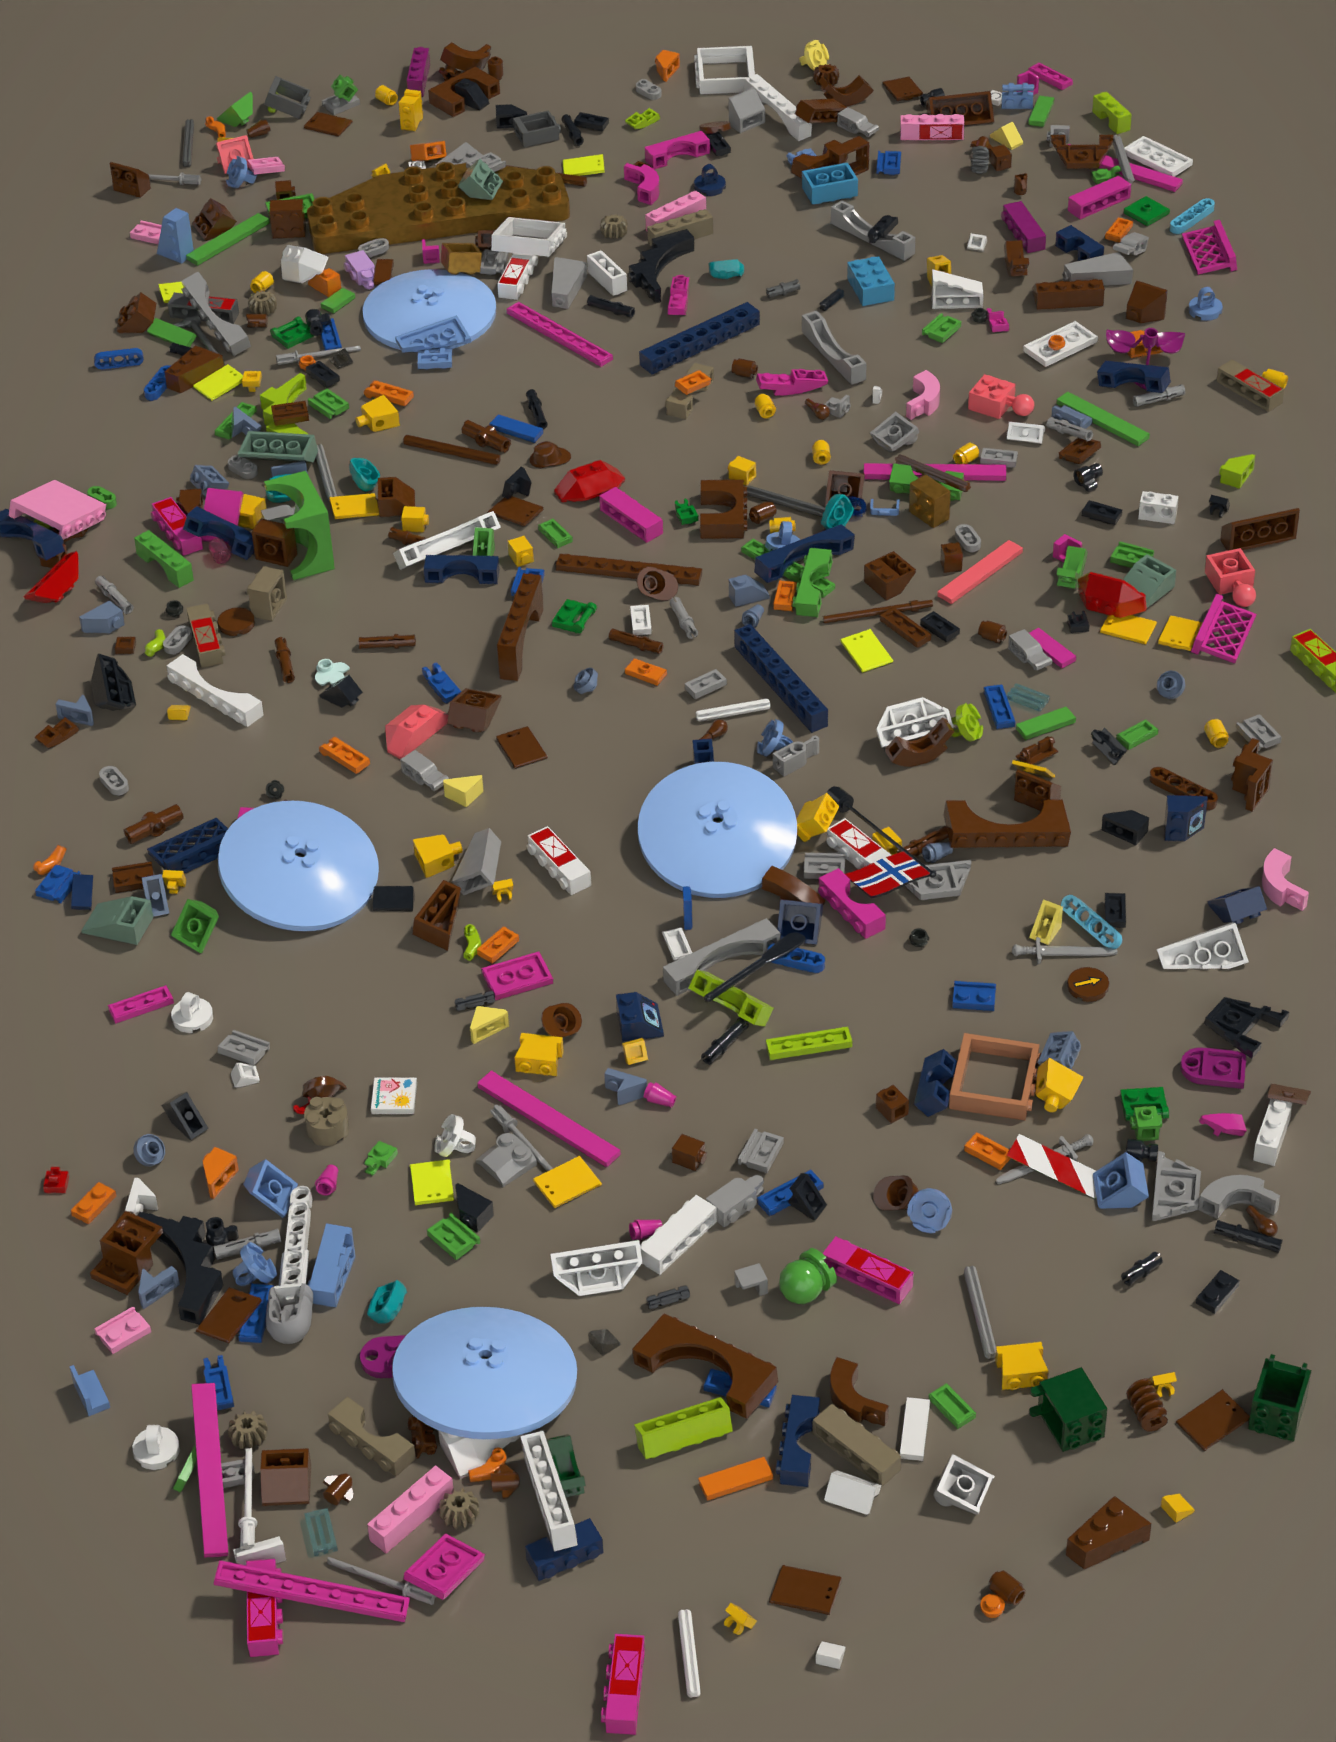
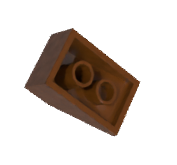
M465 688L450 701L447 724H451L454 728L463 729L464 727L471 728L473 732L485 731L493 719L502 695Z

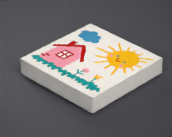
M374 1078L371 1114H414L417 1078Z

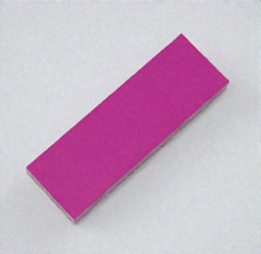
M1041 63L1028 68V71L1039 76V79L1060 90L1073 85L1071 78Z
M1040 628L1029 632L1039 642L1043 652L1060 668H1064L1076 661V655Z
M165 985L108 1005V1010L116 1024L174 1004V1000Z

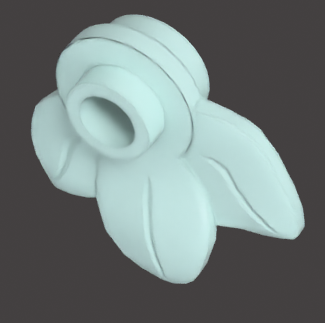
M322 659L316 667L315 680L321 686L328 682L333 684L344 678L343 673L347 672L350 667L342 662L333 663L330 659Z

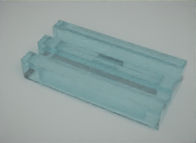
M1017 683L1007 693L1008 700L1040 712L1050 699L1049 695Z
M328 1508L304 1513L314 1556H318L319 1552L327 1554L328 1550L333 1549V1552L338 1551ZM322 1515L325 1517L331 1543L327 1544L320 1520ZM315 1517L321 1541L319 1546H317L311 1518Z

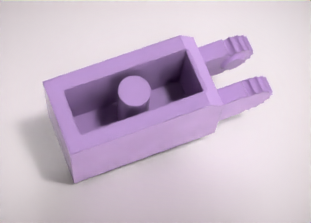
M364 250L345 255L346 262H344V268L346 272L350 273L352 280H355L359 286L363 285L367 290L373 289L375 266Z

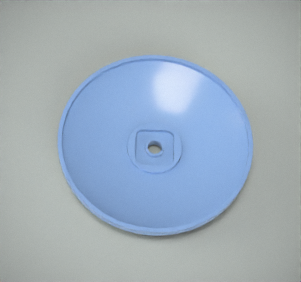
M441 269L418 270L395 276L377 286L368 295L363 305V320L368 332L381 343L399 350L400 348L395 341V336L456 315L471 337L472 342L490 328L496 316L495 297L483 282L461 272L459 274H450L447 270ZM466 344L446 346L445 348L454 349Z
M729 762L698 763L671 773L650 791L641 807L638 819L639 845L651 869L671 886L683 891L682 887L690 886L692 895L708 898L736 897L761 888L762 877L771 866L781 870L786 867L794 852L797 838L795 811L784 791L761 772L747 766ZM718 817L721 818L723 821L720 823H716L713 821V819Z
M305 801L273 802L246 812L226 831L218 854L219 877L225 891L233 902L245 913L265 924L292 931L327 929L351 919L371 899L374 886L377 885L379 863L375 848L366 833L354 821L334 809ZM296 853H302V854H304L305 856H304V857H298V856H296L295 854H296Z
M470 1307L436 1315L412 1329L396 1350L393 1359L392 1376L395 1391L402 1404L412 1415L428 1426L459 1437L501 1439L531 1432L556 1418L566 1408L574 1394L577 1381V1364L574 1353L566 1340L543 1321L510 1309Z

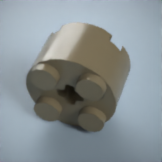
M314 1097L310 1100V1104L304 1112L307 1136L313 1140V1143L319 1146H333L337 1144L338 1140L342 1138L344 1140L349 1134V1121L343 1099Z

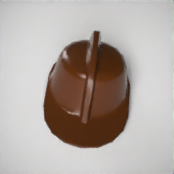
M545 441L538 443L534 447V453L531 454L529 461L532 466L538 468L562 465L570 461L571 454L568 450Z
M647 567L643 568L637 576L638 589L648 597L666 601L672 599L678 591L676 578L666 571Z
M560 1003L545 1008L542 1012V1025L550 1036H570L581 1028V1014L572 1004Z
M909 1176L884 1177L878 1182L873 1193L875 1205L881 1210H908V1204L913 1195L918 1192V1188Z

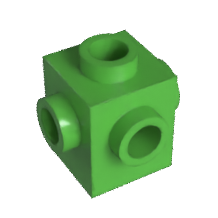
M340 74L331 86L338 98H344L349 102L358 91L350 77H344Z
M1156 1106L1134 1108L1133 1117H1130L1131 1130H1135L1136 1139L1142 1141L1159 1140L1162 1116L1157 1114Z

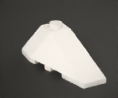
M1233 922L1157 949L1163 969H1230L1249 962L1237 925Z
M438 1430L440 1446L460 1479L469 1475L468 1470L484 1465L494 1448L499 1447L503 1449L510 1442H515L522 1436L518 1435L501 1439H471Z

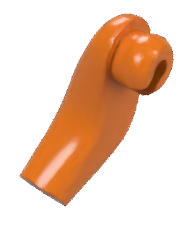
M211 116L206 117V127L217 132L218 137H226L225 125L215 121Z
M57 845L45 861L34 863V871H37L39 875L49 873L55 865L61 864L67 848Z
M499 1447L494 1448L484 1465L468 1470L469 1481L491 1480V1474L498 1473L500 1471L499 1465H504L507 1456L504 1450Z

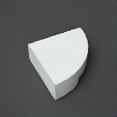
M874 386L873 403L879 404L882 389Z

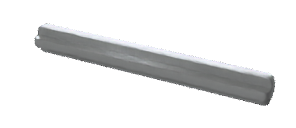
M1114 135L1113 146L1123 177L1132 184L1134 176L1120 136Z
M319 444L317 445L318 453L316 459L327 499L330 502V497H336L337 494L323 445Z
M967 1266L964 1269V1275L984 1355L987 1359L995 1358L996 1345L977 1270L974 1266Z

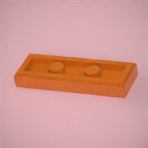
M761 1457L698 1479L699 1485L708 1501L773 1480V1473L765 1457Z

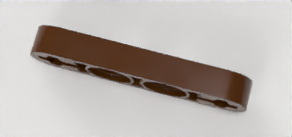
M1163 767L1151 769L1150 782L1153 785L1177 796H1207L1206 810L1216 808L1218 800L1216 793ZM1171 783H1178V784H1180V785H1179V786H1173V785H1171ZM1187 791H1195L1196 794H1189Z

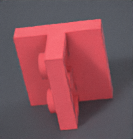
M247 135L216 143L219 154L217 162L222 164L224 174H227L228 166L232 159H237L236 156L245 158L247 169L249 168L248 160L253 159Z

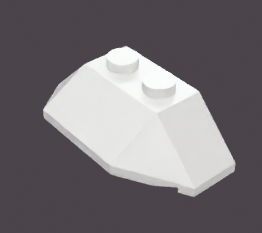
M287 245L281 259L282 279L290 282L304 283L312 279L316 274L319 275L323 272L329 257L304 247Z
M923 697L886 707L876 728L881 748L887 747L896 736L908 741L920 739L928 734L941 718L947 719L951 727L954 728L949 710Z
M639 1240L550 1254L554 1277L578 1296L623 1290L642 1264Z

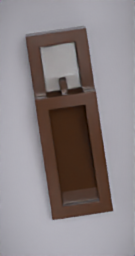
M771 866L762 877V889L780 896V900L825 904V900L816 891L784 870Z

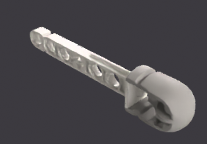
M306 1186L296 1187L291 1192V1206L289 1207L285 1251L282 1253L279 1286L271 1287L268 1294L267 1330L274 1340L283 1344H293L302 1340L311 1325L313 1291L306 1285L309 1259V1250L307 1248L312 1195L310 1189ZM302 1194H306V1195H307L306 1197H304V1198H302V1199H296L299 1195H302ZM305 1210L304 1213L295 1215L297 1211ZM303 1226L301 1230L293 1231L294 1228ZM295 1258L300 1259L296 1263H290V1261ZM298 1275L296 1279L288 1280L290 1276Z

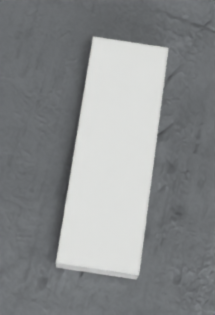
M907 1397L900 1448L901 1459L923 1461L930 1400Z

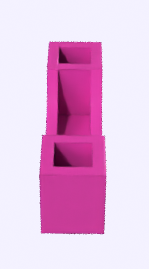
M702 131L646 146L645 161L655 170L667 166L668 160L676 155L685 154L699 157L710 154V139Z
M839 868L819 877L818 892L820 896L825 898L831 907L836 909L843 919L854 927L857 933H860L867 939L885 930L886 915L874 903L861 904L852 901L848 897L850 895V879Z

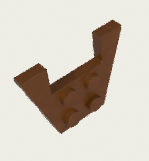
M1114 134L1099 135L1098 145H1066V135H1051V142L1067 169L1099 168L1114 139Z

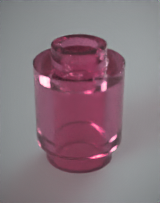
M219 538L210 541L209 551L214 561L218 564L228 562L231 558V552L225 541Z

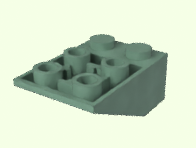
M1146 554L1134 564L1123 580L1146 595V606L1148 608L1175 587L1176 569Z
M131 896L98 903L81 933L138 945L153 919L151 900Z

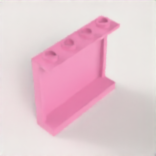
M53 480L12 499L9 516L14 519L23 514L34 517L60 530L59 535L64 540L103 521L106 516V504L57 480Z

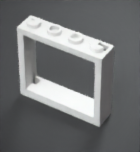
M752 46L697 48V55H694L696 88L700 89V94L744 92L745 78L755 75ZM746 62L748 77L704 79L703 64Z
M508 217L492 234L491 251L549 257L567 237L565 223Z

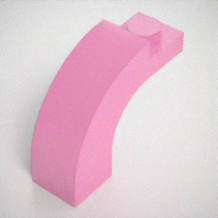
M925 370L913 376V391L920 396L906 403V417L910 420L923 413L929 416L939 406V381L932 373Z
M1274 848L1267 855L1264 862L1262 875L1263 890L1269 899L1280 907L1286 902L1303 911L1307 907L1309 892L1284 878L1290 871L1292 857Z

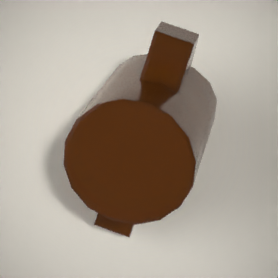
M447 64L445 68L440 67L439 69L445 81L461 74V71Z
M985 136L972 141L970 146L972 148L983 146L987 147L988 150L992 147Z
M1026 173L1015 175L1014 193L1017 195H1024L1027 192L1028 176Z
M246 314L247 327H267V314Z
M499 1465L500 1473L491 1474L492 1492L502 1491V1497L506 1499L520 1486V1477L517 1472L507 1465Z
M350 1475L327 1476L323 1481L327 1486L323 1496L332 1505H338L342 1499L349 1503L353 1498L352 1478Z

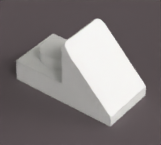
M134 1178L125 1211L138 1215L139 1211L143 1212V1209L158 1210L154 1193L139 1178Z

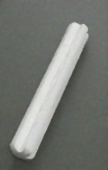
M762 699L696 711V719L700 722L770 709L769 699Z
M688 1609L680 1610L678 1612L687 1695L690 1698L700 1696V1683L691 1611Z

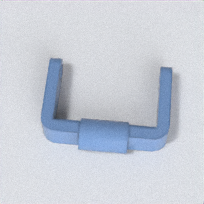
M871 499V515H899V500H897L896 509L873 508L874 499Z

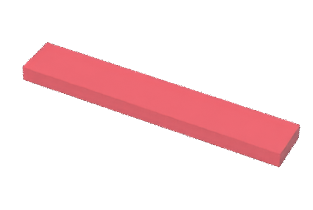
M1008 540L940 589L937 597L953 604L1023 553V547Z

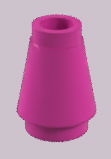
M650 1082L646 1087L643 1098H646L647 1102L672 1108L677 1096L657 1082Z
M328 1165L315 1181L316 1190L319 1194L328 1196L336 1190L339 1170L335 1165Z
M660 1219L634 1220L629 1223L631 1239L641 1241L651 1237L658 1227L663 1226Z

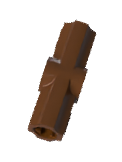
M466 420L461 428L462 433L475 439L480 447L488 445L506 453L511 445L510 439L498 434L496 429L490 425L483 427L470 420Z
M177 804L158 813L153 811L147 812L140 822L123 829L124 835L130 844L149 835L158 837L165 832L166 827L184 819L183 813Z

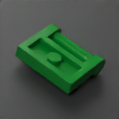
M300 316L295 317L293 321L285 325L270 329L271 336L287 349L314 337L310 333L308 325L303 322Z
M566 599L552 620V627L582 633L585 623L591 614L596 612L597 606L592 602L585 604ZM581 612H583V615L581 616L579 621H576Z
M1163 1087L1120 1089L1125 1121H1130V1117H1133L1135 1107L1156 1106L1157 1114H1161L1162 1119H1169V1108L1166 1103Z

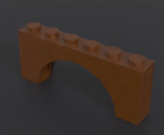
M525 573L522 575L497 644L500 679L519 680L522 672L523 645L528 621H540L544 610L541 575Z
M1063 799L1043 800L1041 813L1034 819L1020 824H999L985 820L970 810L966 800H946L943 816L951 848L1068 847L1071 830Z
M665 1313L632 1349L634 1364L652 1373L662 1365L679 1359H700L717 1365L732 1380L731 1388L726 1394L727 1405L730 1411L746 1419L778 1383L777 1367L772 1363L765 1362L751 1353H746L736 1348L733 1344H727L717 1339L714 1335L704 1333L695 1326L683 1323L678 1318L671 1317Z

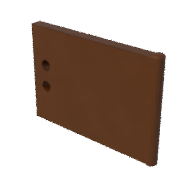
M910 77L882 82L897 101L903 99L910 100L923 94Z
M316 112L304 125V129L339 137L353 121Z
M511 496L509 499L504 497L487 513L494 511L498 518L525 526L544 509L540 505Z
M528 726L496 736L497 741L514 768L548 758Z
M1271 1084L1267 1098L1306 1105L1311 1091Z
M229 1287L196 1329V1332L229 1344L261 1303V1298Z
M1222 1389L1178 1419L1176 1423L1206 1451L1250 1420V1416Z
M782 1565L769 1602L771 1604L830 1615L842 1577Z

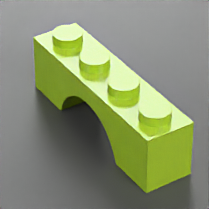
M696 970L688 989L704 997L725 981L709 972ZM735 986L713 1000L730 1008L744 1020L764 1027L774 1009Z

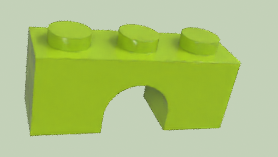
M1101 92L1093 96L1092 112L1099 119L1108 117L1109 128L1116 134L1130 131L1132 114L1108 92Z

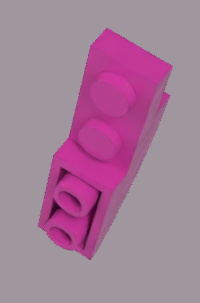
M684 275L673 277L670 288L668 315H686L689 277Z
M792 369L790 375L757 373L756 377L759 389L773 390L775 396L800 394L828 384L825 371Z

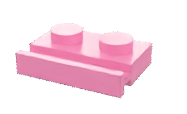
M279 157L248 160V167L254 175L285 171V165H283Z
M141 220L140 225L137 224L130 232V238L159 244L162 225Z
M134 1307L94 1328L95 1334L100 1337L103 1344L112 1354L151 1333L149 1324L135 1311Z

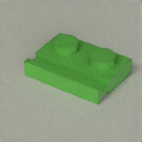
M941 313L922 329V335H929V338L943 343L961 327V321L950 316L944 317Z
M329 389L317 393L312 399L308 398V405L329 419L332 418V415L337 416L349 409V403Z
M1119 541V545L1110 557V562L1132 568L1146 554L1153 557L1154 550Z
M452 1213L449 1214L448 1218H443L427 1229V1236L455 1260L473 1249L475 1244H480V1237Z

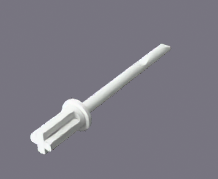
M252 1448L245 1449L244 1517L238 1521V1525L241 1528L240 1548L242 1550H249L255 1547L257 1520L252 1517Z

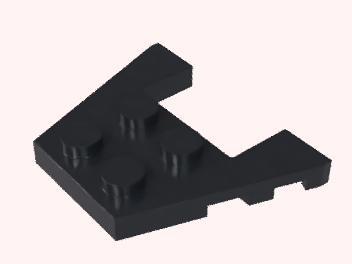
M1224 997L1205 1017L1204 1024L1247 1057L1253 1059L1260 1051L1262 1043L1245 1035L1260 1019L1280 1028L1288 1019L1289 1012L1286 1010H1282L1281 1013L1271 1011V1007L1263 1006L1262 1008L1252 1007L1249 1002Z

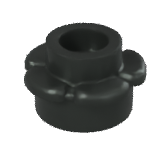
M976 308L971 313L974 322L983 323L986 321L988 313L983 308Z
M173 600L167 603L165 611L169 616L177 617L183 613V606L179 601Z
M273 780L266 785V794L269 798L279 799L282 797L284 786L278 780Z
M917 928L911 932L909 940L912 945L922 947L928 943L929 936L924 929Z

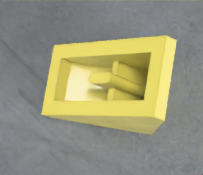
M1013 122L990 134V138L1011 150L1023 144V140Z
M482 775L443 780L445 797L465 807L483 793Z
M1043 899L1029 938L1036 940L1039 937L1041 943L1049 945L1061 928L1063 906Z
M477 1006L470 1026L471 1042L475 1044L509 1027L508 1012L505 1009Z

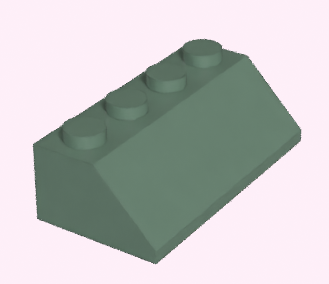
M248 431L238 456L247 459L314 462L318 448L315 435Z

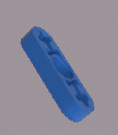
M139 348L99 352L94 356V365L98 369L140 365L144 360L143 352ZM116 356H121L124 358L122 361L114 360Z
M171 365L161 367L145 386L144 395L147 400H157L167 389L164 372Z
M796 948L777 960L771 961L775 964L812 973H819L825 969V957L822 954ZM799 956L801 957V959L793 960L791 959V957Z

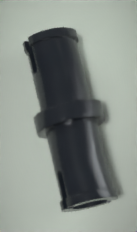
M1152 1252L1145 1259L1136 1261L1132 1268L1121 1274L1122 1281L1130 1276V1279L1124 1283L1131 1286L1141 1277H1147L1151 1270L1163 1263L1162 1257L1154 1261L1160 1254Z

